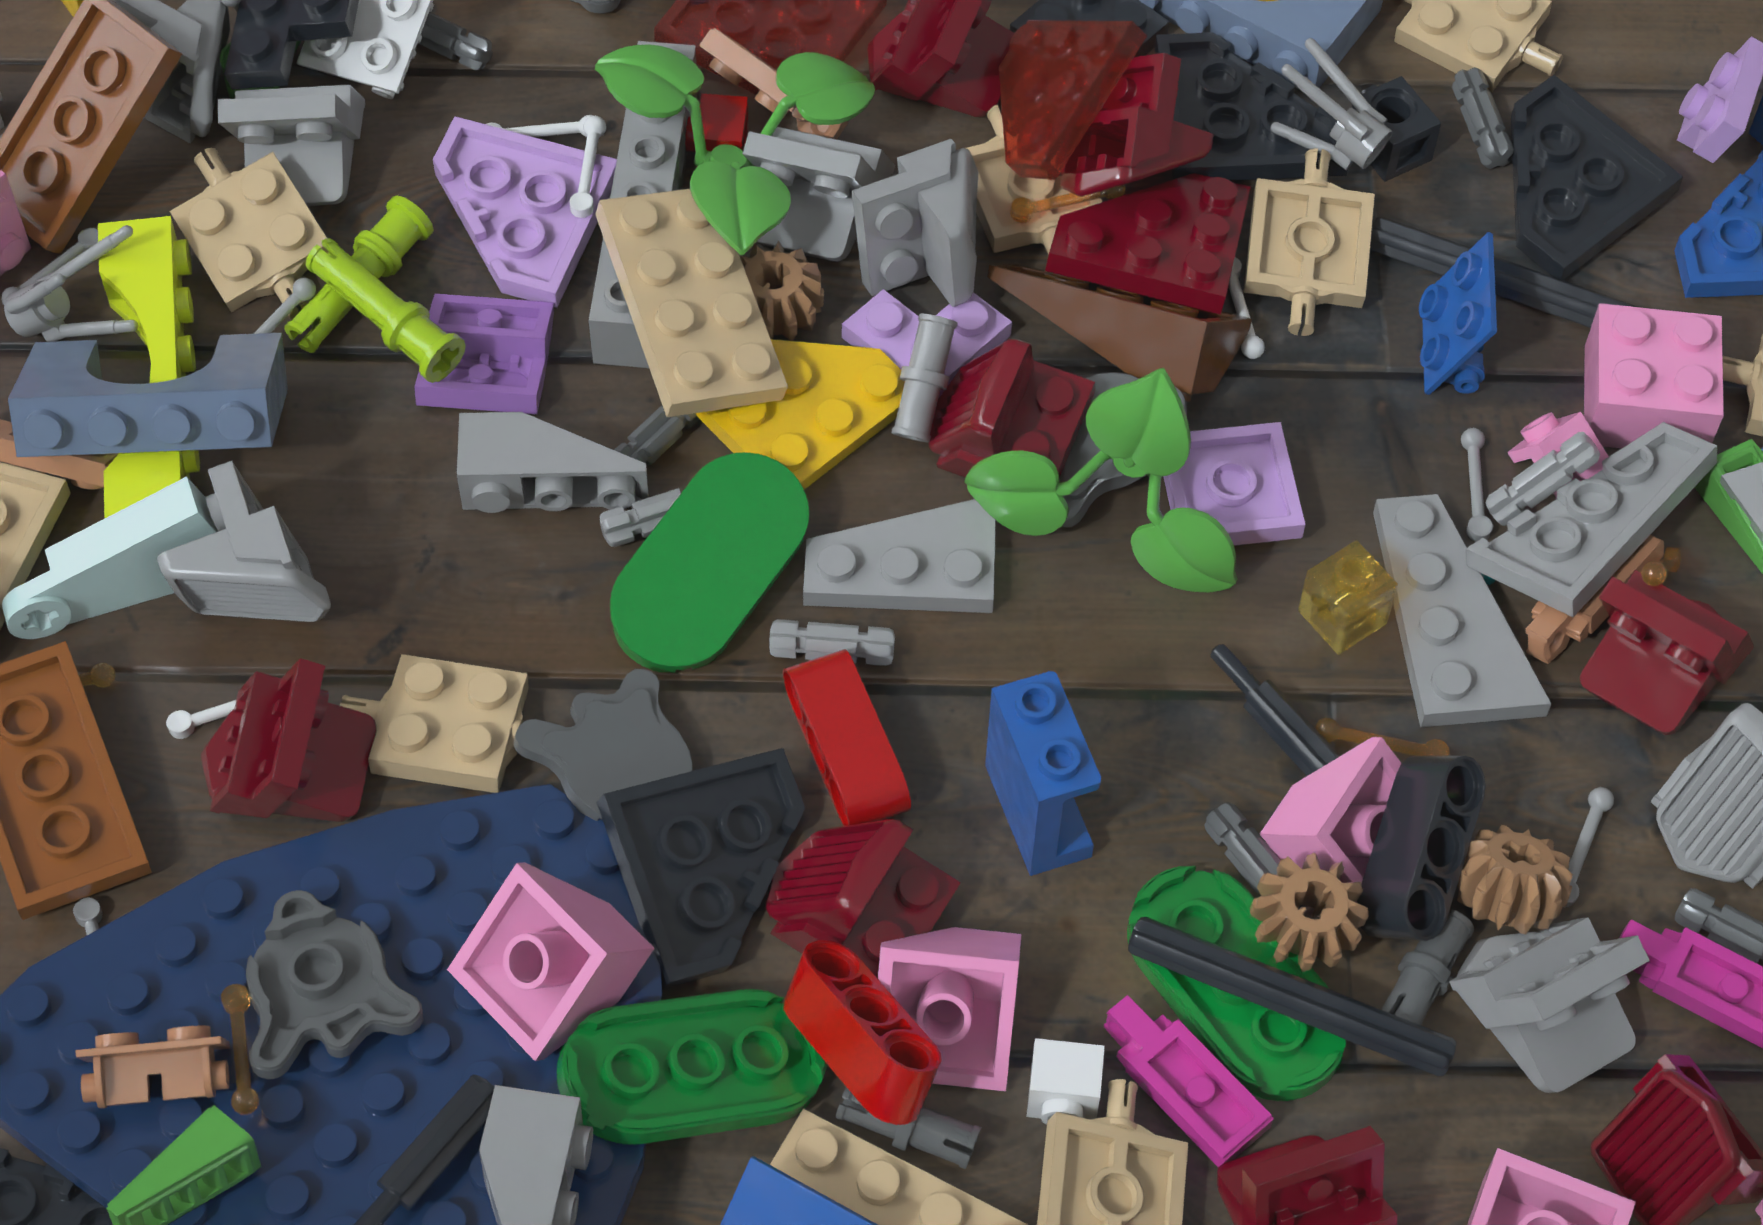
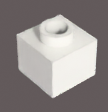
M1035 1038L1026 1117L1041 1118L1045 1124L1056 1112L1085 1119H1096L1101 1093L1104 1046Z

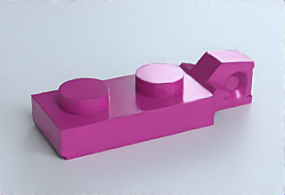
M1632 919L1628 922L1619 938L1638 935L1650 960L1633 970L1638 974H1642L1639 982L1649 989H1653L1652 992L1763 1048V966L1686 927L1682 933L1665 928L1662 934H1659Z
M1128 995L1107 1012L1108 1015L1104 1028L1122 1047L1117 1052L1116 1057L1126 1068L1125 1071L1217 1167L1234 1160L1271 1128L1274 1120L1272 1114L1179 1019L1172 1023L1164 1015H1161L1153 1021Z

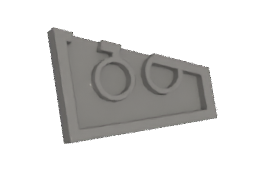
M973 499L806 539L803 606L992 613L994 599L995 519Z

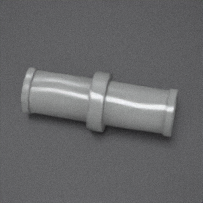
M921 313L918 317L919 324L909 366H902L899 378L905 381L895 426L892 428L891 434L911 440L930 442V432L940 390H947L949 377L944 375L954 330L957 328L958 322L936 315Z

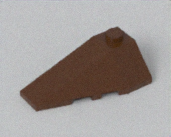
M1016 264L989 265L987 275L989 279L1127 374L1140 379L1157 369L1164 368L1174 386L1182 392L1186 402H1190L1192 394L1215 391L1246 338L1252 322L1251 318L1222 311L1220 315L1165 301L1153 300L1149 306L1143 304L1144 296L1104 286H1098L1096 292L1090 290L1091 282Z

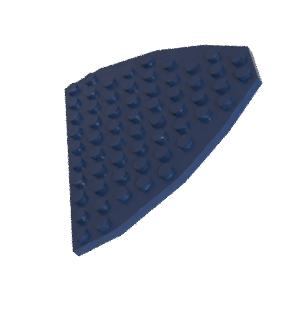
M551 784L394 809L232 858L211 867L30 966L0 995V1128L107 1208V1204L209 1107L212 1108L215 1105L254 1139L261 1167L238 1184L168 1225H354L384 1191L377 1185V1181L471 1075H478L486 1079L494 1087L499 1085L560 1095L557 1084V1063L565 1044L544 1060L534 1061L447 969L516 863L525 862L610 903L647 940L636 917L603 820L598 819V821H595L582 814L571 803L566 794ZM291 891H307L313 894L322 905L335 909L337 917L352 921L359 926L361 921H363L376 934L384 951L387 973L390 979L400 989L418 998L422 1004L424 1020L420 1028L412 1034L401 1036L382 1031L372 1032L364 1038L350 1055L343 1058L331 1056L322 1041L316 1039L309 1040L304 1044L297 1058L284 1075L275 1079L261 1078L253 1072L249 1060V1052L260 1028V1017L252 1005L246 978L248 957L251 954L254 958L256 951L266 940L265 930L273 919L274 905L277 900ZM654 952L651 953L620 1001L612 1007L662 1000L661 969ZM185 1026H210L211 1037L221 1036L230 1042V1049L214 1050L215 1061L227 1060L229 1068V1089L216 1090L215 1097L164 1101L162 1076L159 1074L149 1075L151 1102L108 1106L107 1108H98L96 1102H83L81 1076L82 1074L94 1073L93 1062H86L76 1058L75 1050L96 1048L95 1036L135 1032L139 1033V1044L167 1041V1029ZM485 1125L409 1211L399 1205L383 1225H497L484 1182L479 1151ZM593 1134L588 1167L586 1170L575 1169L570 1191L579 1193L575 1225H621L644 1168L646 1144H620Z

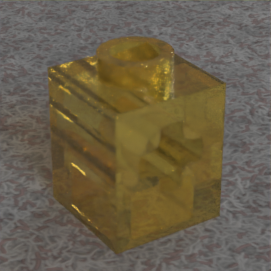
M1355 540L1307 571L1298 611L1339 655L1387 624L1398 583Z

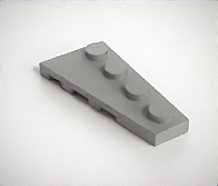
M1662 422L1603 460V470L1594 476L1582 481L1575 478L1557 490V499L1541 510L1532 513L1527 509L1507 522L1508 531L1491 542L1481 538L1467 547L1466 564L1468 567L1574 617L1716 465L1717 445Z
M1438 494L1377 499L1373 515L1420 727L1547 716L1551 702L1481 573L1467 566V547Z

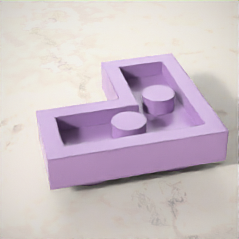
M1751 36L1734 55L1726 52L1715 65L1709 81L1704 86L1698 83L1689 90L1680 106L1679 114L1684 116V120L1677 141L1694 149V153L1712 163L1745 131L1763 76V43Z
M883 289L842 323V339L851 346L881 349L902 370V366H909L919 324V316ZM974 292L966 303L955 307L948 304L936 315L958 322L957 328L954 330L944 375L949 377L948 385L961 367L1000 345L1011 336L1012 321ZM940 390L939 397L945 390Z

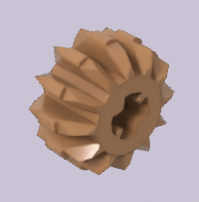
M779 241L772 251L766 252L754 244L750 251V258L740 256L770 339H773L774 335L782 334L789 341H793L797 335V328L812 331L813 324L816 322V313L821 312V307L824 305V289L821 288V272L818 269L817 263L807 262V257L804 255L802 248L788 254L784 253V249Z
M1501 825L1497 832L1479 830L1475 839L1469 845L1457 884L1459 889L1457 901L1464 906L1473 908L1474 919H1489L1496 923L1498 930L1504 925L1511 926L1519 933L1526 935L1531 927L1549 929L1553 919L1560 916L1562 907L1567 906L1572 890L1570 882L1573 874L1568 870L1570 857L1562 852L1554 851L1553 840H1539L1532 837L1529 829L1524 833L1513 832L1509 827Z
M1315 852L1307 855L1302 868L1287 856L1279 862L1276 869L1277 875L1271 873L1263 874L1257 885L1261 896L1254 898L1250 906L1251 917L1263 921L1255 933L1257 942L1277 941L1279 943L1273 955L1276 963L1286 960L1291 952L1298 955V964L1302 972L1311 970L1316 956L1331 968L1339 963L1342 957L1341 949L1354 951L1362 938L1357 928L1364 926L1368 919V908L1356 903L1363 891L1361 882L1342 883L1340 881L1344 871L1342 861L1331 865L1328 872L1320 869V861ZM1306 905L1314 908L1312 917L1320 914L1319 918L1314 920L1305 917L1306 907L1298 910L1299 906Z

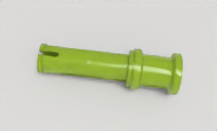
M393 196L387 202V213L370 231H361L354 240V253L351 257L377 279L381 276L389 277L390 275H395L401 269V258L417 240H427L434 231L428 216L416 204L402 196ZM326 283L293 320L285 325V332L291 340H294L311 325L312 329L297 346L306 352L314 353L320 343L353 306Z
M327 238L322 240V246L329 251L328 254L317 244L313 247L306 259L307 269L320 277L380 328L385 346L394 352L402 351L420 366V375L425 380L431 383L438 382L447 377L456 368L465 353L466 344L464 339L458 334H447L429 319L430 313L422 304L403 301L346 253L333 239Z

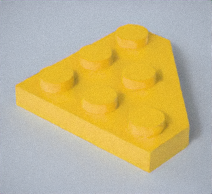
M771 339L788 385L783 399L696 413V415L733 453H755L778 461L796 476L805 490L896 419L905 381L899 379L901 369L881 349Z

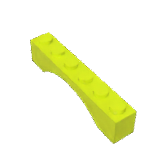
M171 216L98 223V242L125 225L133 228L132 236L99 258V273L110 308L124 320H135L138 323V329L135 332L147 346L150 354L151 370L149 383L173 380L186 376V372H194L196 370L193 340L191 335L184 336V323L194 322L190 288L182 287V276L192 274L191 255L187 239L177 240ZM199 450L119 453L103 471L104 517L107 518L185 477H188L190 480V473L200 471Z

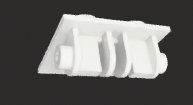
M359 0L352 37L305 40L296 64L372 86V92L382 97L393 99L395 93L399 94V91H402L404 88L403 80L411 59L415 58L416 45L421 42L422 29L428 13L434 7L433 0Z

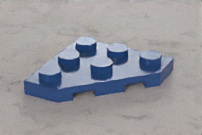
M1763 150L1760 152L1757 161L1743 175L1739 174L1713 201L1710 210L1697 223L1693 222L1679 236L1674 252L1685 298L1763 295Z

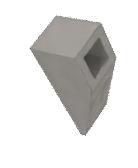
M523 412L459 413L457 480L463 510L478 509L483 512L495 513L505 509L522 508L562 511L569 507H604L611 510L623 506L624 509L631 507V503L649 498L647 468L644 462Z
M495 1085L479 1151L484 1182L497 1225H575L579 1193L570 1191L575 1169H587L593 1142V1127L583 1125L581 1100L579 1097Z

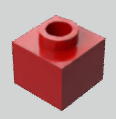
M701 93L700 108L707 151L711 152L716 146L722 144L733 145L744 151L749 133L748 97ZM688 116L685 142L686 152H696L691 117Z

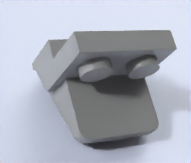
M113 0L183 53L144 118L188 143L194 140L195 135L206 137L213 120V110L222 68L220 55L222 49L227 45L231 31L228 6H225L221 0H187L175 10L159 0Z
M351 85L235 91V99H218V123L238 138L239 142L244 143L245 167L274 152L307 206L337 204L342 202L348 193L354 140L360 139L365 99Z
M777 127L772 136L749 131L743 155L754 166L762 167L775 174L787 186L791 196V204L786 217L779 225L763 235L757 243L774 248L779 241L784 251L793 252L802 248L805 256L830 261L845 259L857 238L852 190L889 178L894 172V163L882 149L781 127Z
M948 139L897 157V175L852 190L861 278L863 285L871 296L877 295L883 289L888 291L926 276H930L952 307L966 303L973 294L977 262L975 244L979 172L971 152L966 148L956 150L955 142L952 139Z
M233 461L208 469L215 493L205 498L209 513L218 532L167 550L157 557L160 571L174 593L192 611L198 614L305 622L321 620L331 607L326 587L314 580L307 556L276 508L272 506L263 509Z
M1743 703L1732 711L1708 740L1684 758L1660 791L1651 800V803L1657 807L1656 820L1678 869L1723 882L1736 883L1743 880L1752 889L1763 880V713L1751 704Z
M1589 917L1554 923L1550 925L1549 929H1542L1539 932H1527L1526 935L1518 933L1480 939L1461 966L1457 977L1449 981L1453 991L1456 990L1484 1027L1494 1033L1531 1082L1545 1093H1556L1565 1090L1634 1048L1636 1042L1635 1034L1615 993L1630 984L1627 973L1650 960L1638 935L1600 942Z

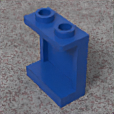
M1048 671L992 688L985 767L1029 875L1032 876L1091 858L1094 845L1074 797L1098 790L1101 784V776L1058 675L1053 671Z

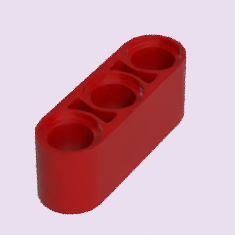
M842 649L784 668L783 679L790 704L843 826L880 821L910 811L911 799L905 777L849 652L846 649Z
M817 940L809 943L802 953L784 1000V1011L787 1017L872 1116L894 1125H905L915 1121L920 1114L942 1062L941 1052L852 950L828 940Z

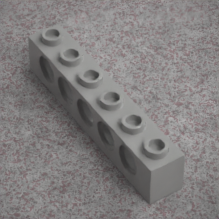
M638 41L637 45L650 44L671 48L682 53L696 64L695 45ZM698 92L692 95V96H694L696 99H697V94H698ZM685 106L677 115L667 118H648L626 108L610 199L682 190L688 156L685 144L688 116H690ZM603 238L589 315L593 363L649 368Z

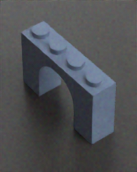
M1139 0L1186 33L1213 32L1231 44L1230 52L1240 59L1253 65L1259 62L1295 85L1281 71L1285 64H1289L1319 88L1329 76L1305 47V41L1308 38H1313L1338 65L1381 11L1383 0Z
M282 333L220 335L213 358L204 368L181 378L146 384H122L102 380L97 340L35 342L8 397L16 456L38 457L272 447L288 391Z

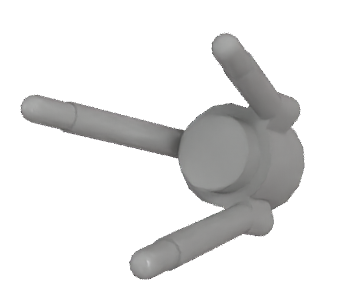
M1308 38L1305 41V47L1357 111L1352 107L1346 111L1307 77H1304L1291 65L1285 64L1281 70L1283 75L1337 120V123L1330 132V136L1337 142L1336 145H1332L1279 122H1274L1271 125V131L1305 148H1318L1317 153L1321 154L1322 149L1328 151L1331 159L1345 170L1353 162L1362 169H1365L1381 153L1392 136L1393 132L1385 126L1388 119L1371 107L1331 57L1313 38Z
M129 225L123 226L53 273L35 280L33 284L8 294L4 303V311L11 328L23 337H33L42 333L47 342H55L65 337L107 335L136 331L138 323L135 320L65 324L63 320L69 313L70 301L67 293L61 287L65 280L132 236L133 228Z

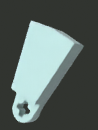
M185 477L45 549L50 571L14 588L2 601V609L9 632L23 639L43 638L59 632L68 624L173 594L174 591L160 571L157 557L167 550L218 532L209 513L205 496L188 477Z

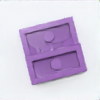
M434 294L429 311V319L447 334H458L464 339L466 348L459 364L444 379L431 383L425 380L420 375V372L418 373L415 383L416 405L537 414L550 349L554 302Z

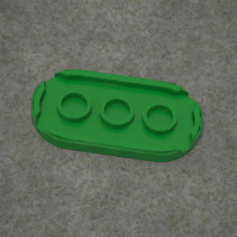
M745 452L732 453L712 460L692 478L623 568L611 592L610 620L613 625V632L619 646L632 660L656 672L675 673L676 670H686L689 668L694 670L706 666L725 650L795 556L804 540L809 520L808 500L799 480L788 468L764 455Z
M1178 866L1165 870L1151 878L1137 894L1128 920V944L1137 921L1141 917H1149L1328 988L1313 968L1302 972L1298 964L1297 954L1290 952L1286 960L1276 963L1273 955L1279 944L1277 941L1257 942L1255 933L1263 921L1251 917L1250 906L1254 896L1237 879L1226 873L1214 869L1213 873L1195 871L1196 866ZM1132 955L1140 970L1182 1023L1253 1096L1273 1101H1289L1304 1098L1325 1086L1338 1070L1346 1045L1345 1039Z
M745 989L615 1006L590 1014L578 1025L562 1048L557 1063V1084L560 1095L580 1098L583 1125L593 1127V1134L611 1142L636 1145L771 1125L789 1120L798 1115L811 1102L823 1080L827 1063L787 1017L784 1011V1004L781 1003L784 999L783 997L765 990Z

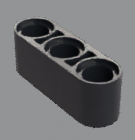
M1412 756L1401 763L1396 773L1361 883L1363 891L1356 902L1368 908V919L1364 926H1361V929L1368 936L1427 941L1434 939L1441 933L1449 914L1485 795V776L1481 766L1474 758L1468 756Z

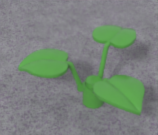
M650 44L620 48L598 60L594 70L603 77L608 90L614 98L632 112L648 118H667L677 115L684 106L688 109L696 150L693 162L698 166L691 176L690 191L695 203L707 221L740 255H744L763 235L782 222L789 211L791 196L787 186L775 174L762 167L754 166L743 155V151L736 146L722 144L716 146L711 152L707 151L700 103L692 96L702 88L704 76L692 60L671 48ZM810 52L790 56L780 64L775 78L776 85L787 96L781 99L760 134L772 136L786 112L795 106L802 117L813 124L834 125L849 121L864 111L871 103L875 91L874 84L869 82L867 77L858 70L831 56Z
M1164 368L1157 369L1136 381L1110 388L1093 400L1086 414V427L1091 439L1100 451L1068 481L1059 483V475L1054 463L1045 456L1028 451H1007L987 457L975 464L965 478L969 493L1000 524L1024 535H1046L1060 528L1068 517L1069 507L1063 496L1075 492L1108 459H1113L1116 469L1128 477L1139 478L1146 474L1149 476L1147 516L1151 523L1139 526L1131 536L1133 553L1146 572L1170 587L1193 592L1208 593L1229 589L1238 580L1235 572L1236 552L1233 541L1226 529L1215 518L1205 512L1192 508H1175L1168 511L1164 516L1160 511L1161 477L1178 471L1185 464L1191 449V435L1186 412L1178 392Z

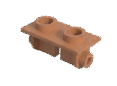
M185 1026L167 1029V1041L139 1044V1033L135 1032L95 1036L96 1048L75 1050L76 1058L86 1062H93L94 1073L82 1074L81 1093L84 1103L96 1102L98 1108L151 1102L149 1075L161 1074L164 1101L199 1097L212 1098L215 1097L216 1090L229 1089L227 1060L215 1061L214 1050L230 1049V1042L221 1036L211 1037L210 1026Z

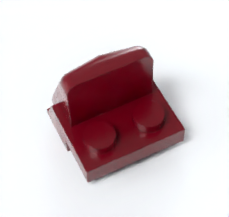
M908 0L904 11L878 32L868 44L867 51L871 83L874 84L875 91L878 89L915 101L928 102L974 117H985L988 111L997 105L1022 48L1021 39L1009 29L986 16L992 0Z
M1166 53L1085 64L1083 66L1077 114L1058 117L1051 174L1061 176L1060 184L1064 190L1083 197L1200 160L1208 155L1212 149L1214 135L1173 120L1178 95L1181 58Z
M1011 339L1001 343L961 367L948 385L947 390L938 399L930 432L931 438L930 442H928L931 451L940 455L936 464L937 468L966 478L969 470L987 457L1007 451H1028L1050 459L1056 466L1060 478L1096 392L1095 381L1034 361L1032 346L1029 343L1018 339Z
M1635 570L1627 583L1612 576L1599 596V600L1610 616L1607 621L1610 628L1582 670L1580 682L1589 693L1661 734L1672 735L1680 730L1718 681L1723 684L1727 682L1747 655L1751 653L1754 644L1747 631L1723 619L1709 604L1687 599Z
M300 658L282 678L256 671L238 691L234 709L227 715L201 753L208 792L212 799L210 811L218 814L221 812L268 818L271 814H280L336 822L349 820L357 813L360 806L369 765L368 758L376 733L375 720L366 713L328 702L329 692L320 689L325 665Z
M887 819L825 828L813 833L779 863L771 881L766 905L769 916L777 921L770 934L801 954L809 943L817 940L839 943L852 950L878 978L881 943L931 932L961 882L905 848L904 845L914 829L899 820Z
M1665 1054L1658 1059L1653 1068L1634 1086L1633 1091L1636 1095L1591 1143V1155L1616 1194L1635 1201L1632 1215L1640 1225H1689L1716 1203L1718 1205L1756 1203L1763 1198V1152L1690 1055Z
M1371 1126L1326 1141L1316 1135L1304 1136L1223 1163L1217 1169L1218 1191L1234 1225H1397V1214L1383 1198L1385 1143Z

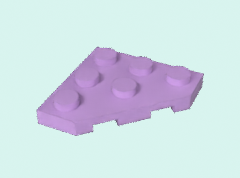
M454 116L433 158L436 177L501 293L530 301L554 302V307L557 308L598 222L595 213L599 201L608 199L611 194L617 159L596 154L590 188L594 210L590 216L578 218L571 213L570 198L575 193H578L584 150Z

